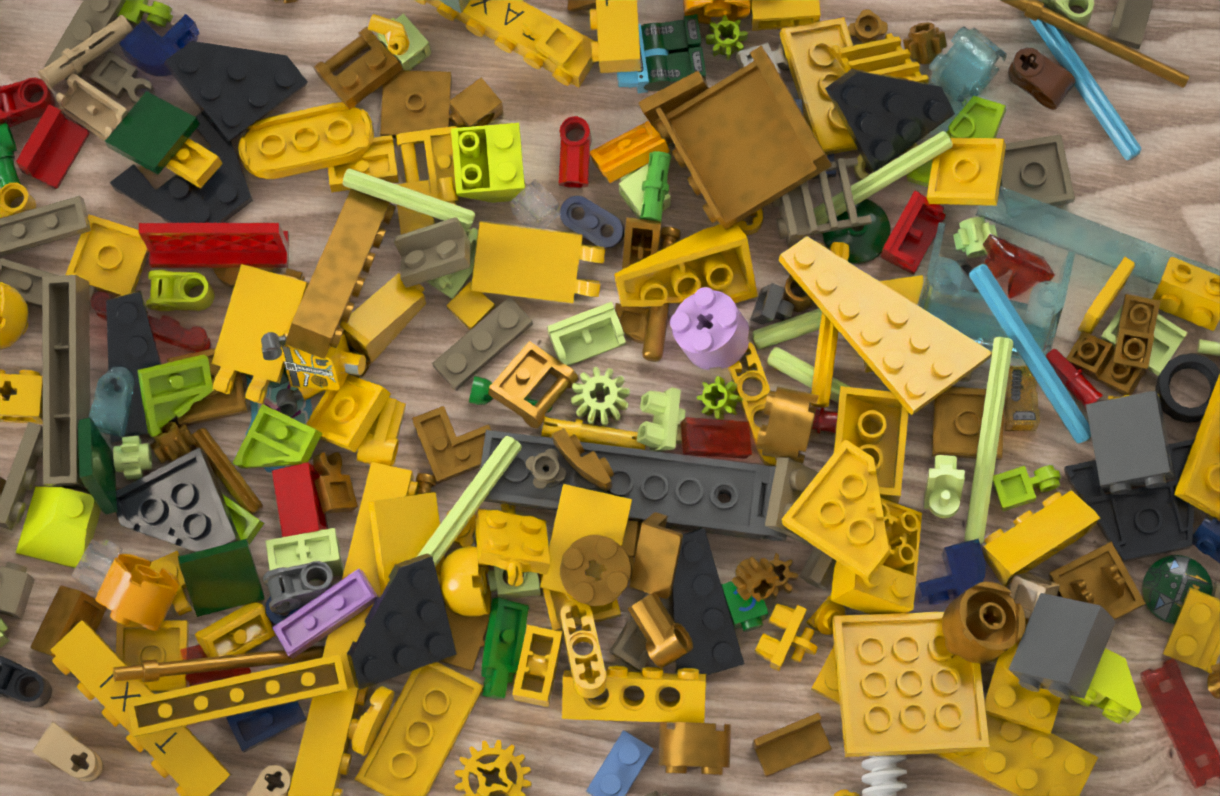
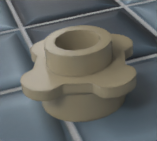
M547 449L545 453H540L536 457L531 456L526 460V468L532 472L534 476L533 484L538 489L546 488L548 483L555 480L563 481L566 477V470L560 466L558 461L559 454L554 449ZM544 466L549 467L547 472H544L542 469Z

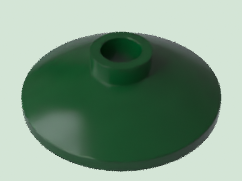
M865 199L855 205L857 217L868 215L871 217V224L863 225L862 231L856 232L852 228H845L822 233L824 243L829 249L833 242H842L849 245L848 262L852 264H862L877 258L882 253L883 247L890 236V222L886 213L879 205L869 199ZM847 211L836 217L837 221L849 219Z

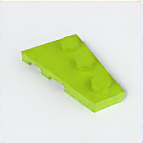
M973 95L949 124L946 133L950 138H996L1006 113V105ZM933 159L910 172L906 176L907 181L928 188Z

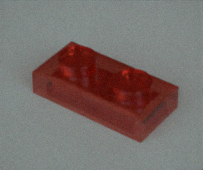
M686 417L680 422L683 455L746 459L752 455L750 428L747 421Z

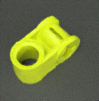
M167 270L148 272V279L151 280L150 299L146 300V307L148 309L156 311H201L210 307L214 301V290L205 276L200 273L172 272ZM198 285L204 286L200 296L195 298L189 297V292L193 287Z

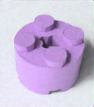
M707 287L700 288L695 294L686 298L679 305L675 314L670 319V326L676 342L690 361L701 369L710 370V368L721 367V369L730 367L744 355L748 348V322L733 300L722 292Z

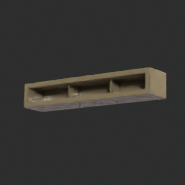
M77 275L42 277L43 484L50 487L85 488L86 486L79 475L78 423L79 420L90 417L89 281Z

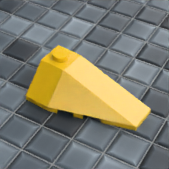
M738 223L726 230L721 224L703 229L614 274L619 301L622 307L663 306L664 303H682L686 298L704 287L726 294L734 303L758 297L748 239Z

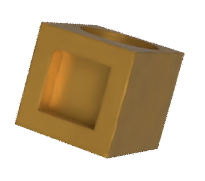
M482 77L449 101L451 110L449 118L457 128L488 125L503 114L501 100Z

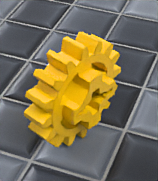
M484 740L482 741V750L477 751L472 746L469 748L472 755L470 759L460 757L459 761L465 767L464 770H455V776L462 779L461 783L455 785L456 791H465L466 794L463 796H495L499 794L526 796L522 789L532 787V783L524 779V776L531 773L530 767H521L526 758L524 754L514 757L515 746L512 744L506 750H503L501 740L496 741L494 748H489L488 743ZM488 756H499L495 762L487 764L479 762ZM510 764L514 766L517 772L516 784L510 781L507 776ZM498 771L499 778L505 786L493 783L491 787H488L487 779L483 773L493 775ZM470 773L478 778L480 786L476 794L472 792L470 787Z

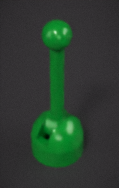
M474 376L469 403L486 405L494 398L488 395V391L492 382L486 378ZM528 399L527 402L535 406L538 400Z

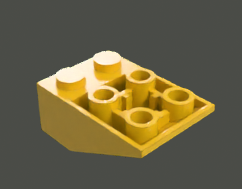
M881 498L890 555L869 582L836 561L831 601L867 614L908 613L914 608L922 513Z

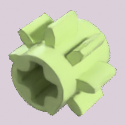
M984 217L969 218L959 223L960 229H958V233L953 234L956 250L966 252L968 258H977L992 252L991 246L994 245L993 242L998 241L995 224L989 225V222L985 223Z
M139 435L122 437L123 445L114 446L113 448L115 471L124 472V477L127 480L140 479L143 477V470L152 469L150 443L142 444Z

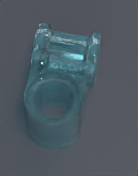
M124 367L111 368L98 380L94 401L89 413V417H91L101 433L123 437L126 431L134 388V377ZM114 378L118 379L117 385L122 387L118 392L114 391V385L109 383Z

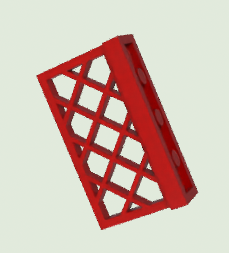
M139 223L138 233L150 252L149 265L151 268H240L241 264L254 268H288L289 233L288 231H282L279 223Z

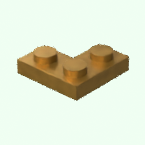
M444 406L412 418L437 484L481 467L486 430H491L489 424L456 437Z

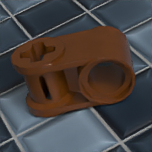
M1026 47L1020 49L1008 69V76L1014 85L1023 89L1034 97L1037 102L1051 110L1058 108L1076 83L1074 76L1068 70L1055 64L1034 48ZM1025 64H1027V65H1029V66L1031 67V68H1028L1027 71H1025V70H1023V69L1021 68V67L1025 66Z

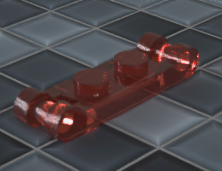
M100 291L91 297L90 302L98 317L107 321L106 300L111 297L106 292ZM148 315L155 339L192 353L211 349V340L202 327L195 326L188 330L180 327L181 323L171 317L162 315L158 319Z
M1171 658L1163 662V666L1158 669L1152 670L1149 668L1140 672V676L1195 789L1205 786L1206 781L1211 778L1217 777L1220 779V754L1182 678L1177 662ZM1169 680L1173 689L1162 693L1159 683ZM1205 754L1209 764L1199 767L1195 758Z

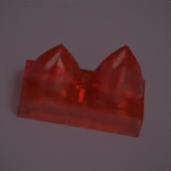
M989 234L982 244L988 253L984 264L989 267L996 279L1012 270L1008 282V298L1010 299L1026 292L1037 281L1048 286L1055 276L1045 258L992 234Z

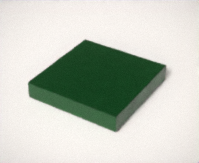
M146 91L104 142L111 150L159 175L200 123L195 116Z
M91 417L81 419L78 423L80 479L105 515L116 513V474L113 452Z
M247 539L178 556L179 566L197 617L265 599Z

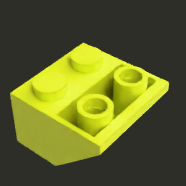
M519 123L451 128L456 196L491 203L526 200Z
M1107 648L1103 652L1085 698L1070 696L1072 700L1083 706L1089 707L1090 704H1093L1104 710L1102 715L1118 724H1121L1122 721L1129 723L1139 714L1142 708L1126 659Z

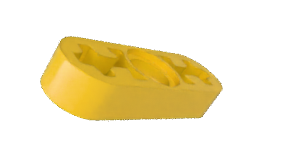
M577 600L569 601L562 607L560 619L574 687L579 695L586 698H594L601 695L606 688V671L592 610L589 605L580 603ZM573 614H578L581 618V631L576 632L575 622L572 618ZM580 642H587L593 646L592 652L588 655H578L574 652L573 648ZM591 666V673L593 679H595V684H588L587 680H585L584 667Z

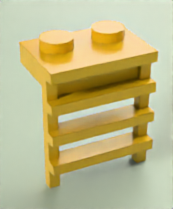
M892 33L886 34L885 39L845 48H840L838 44L831 46L832 54L846 73L853 68L869 73L902 77L912 81L929 82V77L919 72L920 65L918 62L911 61L910 51L908 49L903 50L901 47L902 40L900 37H894Z

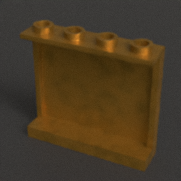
M762 46L750 52L754 59L753 62L671 112L665 114L660 107L656 109L661 119L657 123L660 132L666 141L673 140L676 146L672 150L675 159L681 168L688 167L691 176L687 178L690 186L697 196L702 193L707 202L702 205L706 215L712 223L718 221L725 230L832 166L776 67Z

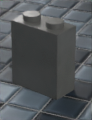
M1155 390L1086 404L1100 486L1105 492H1111V495H1122L1131 492V487L1145 485L1146 488H1158L1167 484L1166 480L1175 479L1161 402Z
M1040 593L1009 670L1019 679V685L1028 690L1038 692L1040 688L1046 689L1053 695L1063 699H1069L1070 695L1085 698L1116 621L1100 605Z

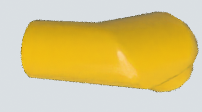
M376 14L372 15L368 30L385 35L390 53L394 55L405 54L409 49L410 41L403 24Z

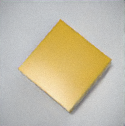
M469 282L446 307L471 330L495 308V304L482 292L471 291V282Z

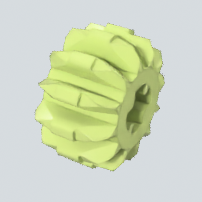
M594 367L592 378L583 372L580 374L583 384L574 383L572 386V390L578 395L571 397L572 405L580 406L576 411L579 418L589 413L588 424L593 425L596 418L601 417L602 426H607V416L610 415L614 420L618 421L621 419V415L617 409H628V402L624 398L630 395L629 388L621 387L624 383L623 376H618L612 380L613 369L608 368L605 375L600 376L599 368ZM597 391H604L605 402H597Z

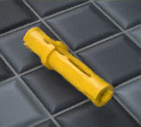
M545 416L541 437L552 438V434L565 428L569 437L575 434L580 442L645 450L646 445L637 442L638 432L585 424L582 423V419H576L575 422Z

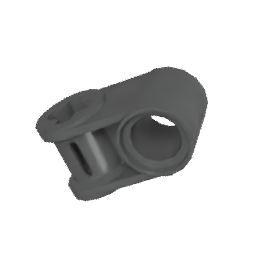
M313 561L302 565L281 567L268 571L263 576V582L269 587L272 599L269 604L270 610L274 613L290 612L297 608H302L332 587L333 576L331 568L324 562ZM314 579H319L325 582L321 586H312L309 584V582Z

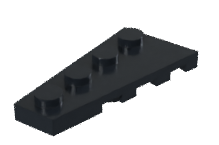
M141 290L106 300L111 443L122 440V437L148 433L137 370L162 364ZM175 416L172 420L169 421L175 422L176 425L179 424L177 416Z
M704 528L682 534L683 540L672 588L674 623L681 624L689 633L693 642V649L676 660L675 673H678V669L694 668L699 670V674H706L708 676L743 665L745 663Z

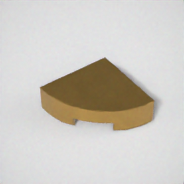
M616 303L615 312L624 334L631 340L643 344L650 308L622 307L621 304Z

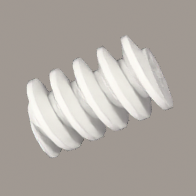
M906 755L869 756L872 758L862 761V768L872 771L862 776V782L871 785V787L862 790V796H898L897 791L907 788V784L897 781V777L907 774V770L897 767L898 762L907 759Z

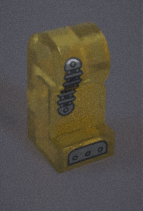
M1010 366L1005 395V431H1036L1040 424L1038 392H1036L1037 381L1027 366Z

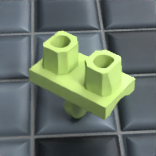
M671 387L663 393L649 391L641 397V411L654 416L653 423L645 421L640 424L637 442L650 447V451L663 452L673 450L676 444L683 443V435L694 432V422L685 419L686 410L679 408L680 389Z
M937 455L935 456L934 469L929 468L924 495V509H930L935 516L940 518H950L959 510L965 470H957L956 456Z

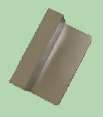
M1118 0L1107 37L1128 47L1139 49L1153 0Z

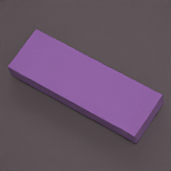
M357 569L275 625L273 630L287 655L294 659L370 607L378 596L365 573L361 569Z

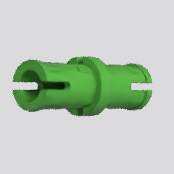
M653 151L649 154L648 172L646 180L642 182L644 196L639 219L662 221L663 202L665 195L669 192L667 176L671 155L668 153Z

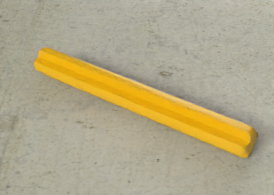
M833 242L830 251L848 262L849 245L842 242ZM823 312L821 315L811 394L819 395L817 404L811 403V405L820 408L829 406L839 330Z

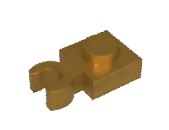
M334 452L327 457V460L325 453H320L313 457L314 468L321 475L320 478L315 480V485L323 514L350 512L358 508L350 475L341 474L342 457L340 453Z

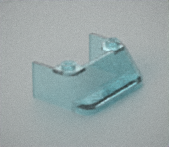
M939 222L919 307L992 352L994 339L996 337L1008 338L980 293L960 289L962 270L959 264L952 259L939 256L946 225ZM1068 251L1061 267L1058 283L1050 281L1038 283L1031 291L1028 304L1010 300L1044 355L1050 352L1053 346L1066 299L1075 257L1074 252ZM1013 345L1011 357L1022 359Z

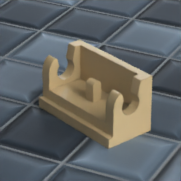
M72 73L67 79V84L69 85L67 92L64 95L60 92L57 94L58 109L93 135L105 141L128 114V110L75 73Z

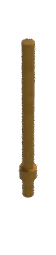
M1000 0L1024 12L1023 16L1033 21L1039 19L1182 88L1185 87L1189 80V75L1044 7V3L1039 0Z
M310 647L294 659L290 658L285 650L160 663L156 659L141 661V665L113 667V678L115 682L135 679L151 682L158 681L159 677L304 662L322 658L325 647Z

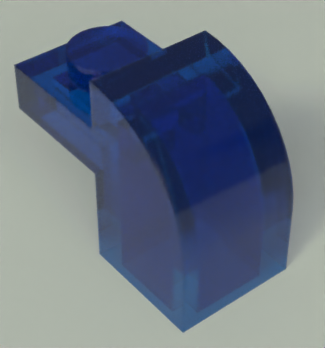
M187 14L163 37L142 20L119 45L124 55L143 72L153 76H169L172 73L164 65L165 60L189 42L197 41V36L200 33L196 23Z
M979 538L944 547L942 558L947 576L918 583L915 590L919 603L928 601L929 605L940 604L950 600L949 595L951 594L956 599L970 587L984 581L986 564Z

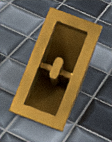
M635 218L626 219L622 270L659 252L661 221Z

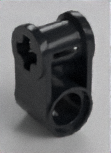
M0 656L1 697L10 698L35 708L42 707L48 703L52 695V687L48 680L35 671ZM38 681L40 687L37 694L33 697H27L25 691L28 684Z

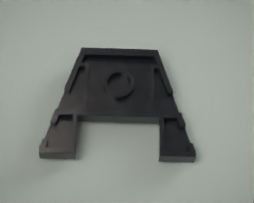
M202 112L196 116L200 123L196 130L210 145L209 151L219 156L223 164L201 189L178 174L158 189H154L135 164L110 182L115 191L131 198L136 204L157 214L167 223H225L253 201L231 141L227 144Z
M1195 439L1168 444L1175 479L1168 481L1165 486L1158 488H1146L1144 486L1132 489L1127 494L1106 495L1100 486L1096 460L1065 466L1064 473L1079 497L1100 517L1096 524L1107 541L1113 543L1122 562L1189 549L1192 546L1195 506L1177 497L1174 493Z

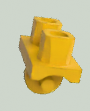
M776 604L768 623L784 629L783 637L779 641L763 633L755 649L758 655L771 662L770 668L780 671L791 646L795 647L791 659L798 663H801L805 653L816 654L818 647L810 642L815 632L813 629L805 627L801 637L796 636L806 615V608L797 605L796 609Z

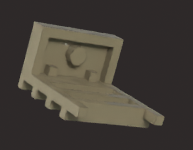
M844 157L838 158L837 161L830 162L832 164L830 168L818 174L829 223L817 225L807 181L772 202L773 207L779 206L781 218L777 219L778 234L780 239L786 238L788 249L802 240L804 236L871 224L870 215L857 217L847 174V167L858 166L857 157L844 159ZM838 169L849 217L847 220L837 221L826 171Z

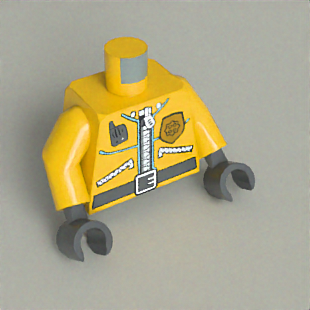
M293 318L290 319L286 330L282 332L281 336L273 332L263 335L261 339L263 358L269 361L275 360L282 355L290 386L298 388L295 391L287 388L278 391L276 402L277 406L281 409V413L291 416L298 409L296 401L302 398L305 401L322 391L342 388L348 373L363 374L366 357L362 354L349 352L345 334H342L337 349L330 346L325 359L285 344Z

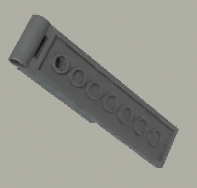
M486 430L480 470L505 436L514 438L521 444L522 448L485 498V502L557 511L563 484L632 499L628 521L643 523L654 512L668 516L665 528L688 531L704 528L706 533L758 540L762 538L771 541H785L787 535L765 526L776 466L580 442L585 451L580 455L581 457L594 451L598 459L606 458L614 472V476L610 477L612 488L604 491L582 477L565 460L553 443V438ZM547 449H554L559 454L558 461L560 466L566 470V477L563 481L555 480L548 483L546 488L538 489L533 484L534 476L532 472L526 468V460L531 456L536 457L540 453H545ZM544 466L542 470L544 472L549 471V467ZM727 494L731 500L727 503H721L718 500V496Z

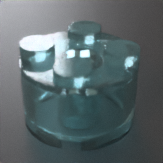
M963 26L951 40L954 45L946 54L942 52L938 54L930 64L929 69L933 71L931 81L941 86L943 91L960 105L965 106L968 103L965 99L968 95L972 97L973 95L978 96L999 71L995 63L999 58L1005 61L1007 53L975 27L969 30Z

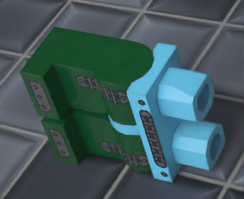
M697 14L684 16L683 20L638 24L641 71L617 72L618 87H637V93L660 91L696 71H699L706 80Z

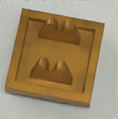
M1112 542L1048 574L1051 582L1060 585L1058 590L1059 597L1100 605L1115 620L1146 604Z

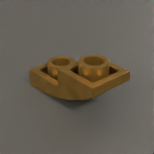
M1129 294L1124 295L1113 362L1148 369L1155 336L1153 334L1160 305L1159 300Z
M1082 331L1066 358L1076 369H1082L1084 374L1123 395L1133 394L1147 370L1113 362L1115 350L1113 344Z
M565 428L552 434L553 443L561 455L582 477L604 491L612 488L610 477L614 476V472L605 457L598 459L594 451L581 457L580 455L585 451L575 434L569 437Z

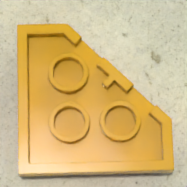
M845 439L781 520L785 527L869 582L890 555L874 457Z

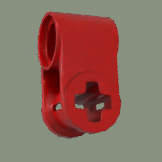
M36 77L0 86V124L7 122L10 128L21 122L42 117L49 104L55 107L54 94L43 80ZM44 92L43 97L39 101L30 102L31 97L35 93Z

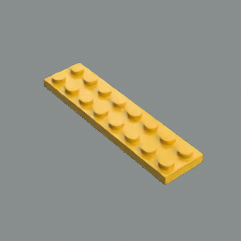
M833 646L811 690L840 705L835 647ZM987 714L990 745L987 751L933 753L1014 796H1079L1098 759L1097 756L1052 733H1045Z

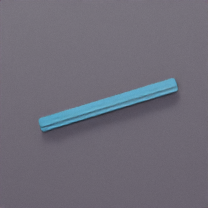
M1029 19L1059 64L1074 76L1076 80L1074 86L1124 159L1128 161L1139 155L1141 146L1062 31L1039 19L1036 21Z
M986 264L975 267L969 273L970 279L1008 338L1013 340L1015 349L1075 442L1082 443L1087 441L1091 437L1089 423Z

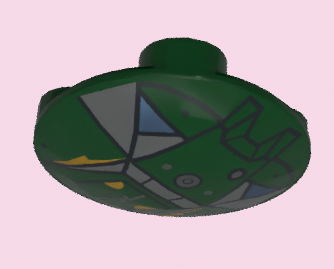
M1183 555L1163 557L1152 564L1144 576L1142 593L1143 600L1146 603L1145 607L1160 620L1175 624L1189 588L1191 587L1211 596L1213 591L1211 578L1206 569L1190 557Z

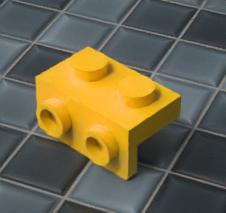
M1170 257L1152 299L1160 301V310L1214 331L1220 320V276L1175 257Z

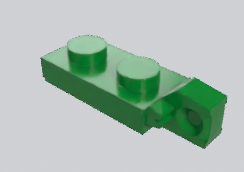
M502 598L492 599L481 665V676L485 677L483 685L484 697L504 699L507 683H512L514 675L517 674L529 611L528 605Z

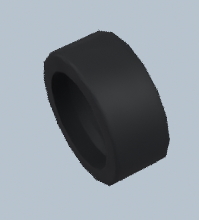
M1194 353L1179 355L1170 360L1159 374L1155 387L1156 393L1160 395L1161 407L1164 413L1174 420L1185 423L1201 421L1220 374L1218 366L1207 357ZM1182 369L1198 370L1209 381L1211 389L1209 398L1199 407L1188 408L1181 406L1171 396L1169 388L1171 378Z

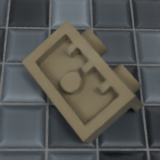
M456 217L394 238V244L401 255L400 278L406 288L470 268V241L459 219Z

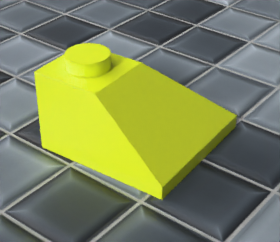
M35 486L16 554L84 571L101 509L92 495L63 487Z

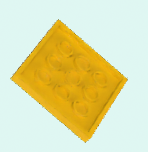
M944 612L844 615L833 617L832 626L845 757L977 752L989 749L980 663L966 661L958 655L951 654L946 649L942 630Z

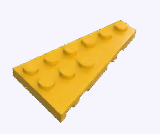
M808 236L780 254L778 261L911 416L992 356L990 350Z

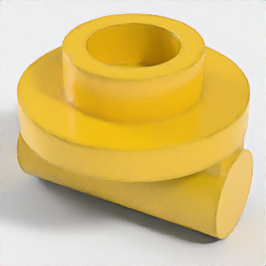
M829 595L806 622L815 631L818 630L825 635L833 634L832 619L834 616L846 615L843 605L831 601V596Z

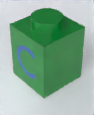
M732 581L721 584L734 629L742 628L743 632H748L762 627V621L768 618V610L764 599L757 601L751 595L749 599L744 600L737 592V587Z

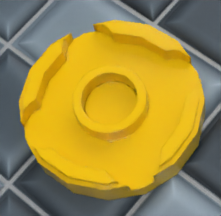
M381 686L376 689L369 701H371L370 704L372 705L368 708L367 712L365 711L364 715L362 714L352 739V749L354 752L365 756L373 746L389 713L394 697L393 690Z

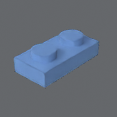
M623 730L586 792L591 796H626L654 751V748Z

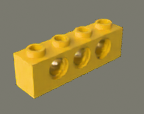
M591 666L584 667L585 680H587L588 684H595V679H593L591 673ZM609 666L606 668V688L609 694L604 699L586 698L579 695L574 687L571 670H564L562 719L705 723L706 674H699L698 669L681 668L678 669V673H663L662 668L645 667L642 668V672H628L627 667ZM629 686H638L643 690L644 696L634 701L627 698L624 691ZM665 687H674L679 691L680 696L677 700L668 702L661 697L660 691Z

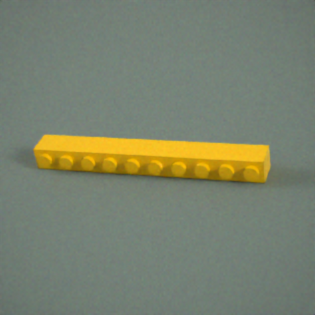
M371 462L342 580L357 569H361L378 597H381L368 502L417 495L419 483L414 482L415 478L411 470ZM373 604L334 630L327 637L323 657L340 654L347 690L312 698L288 796H343V789L338 787L341 775H347L349 772L352 754H347L350 740L353 739L359 723V719L355 718L358 706L365 705L369 687L361 690L355 687L347 652L353 641L357 642L366 625L364 621Z

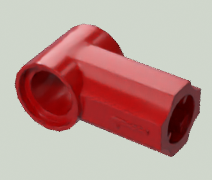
M578 116L568 117L562 122L559 130L561 137L559 186L580 189L589 185L592 136L586 120ZM580 129L585 132L581 140L574 142L567 139L570 131Z

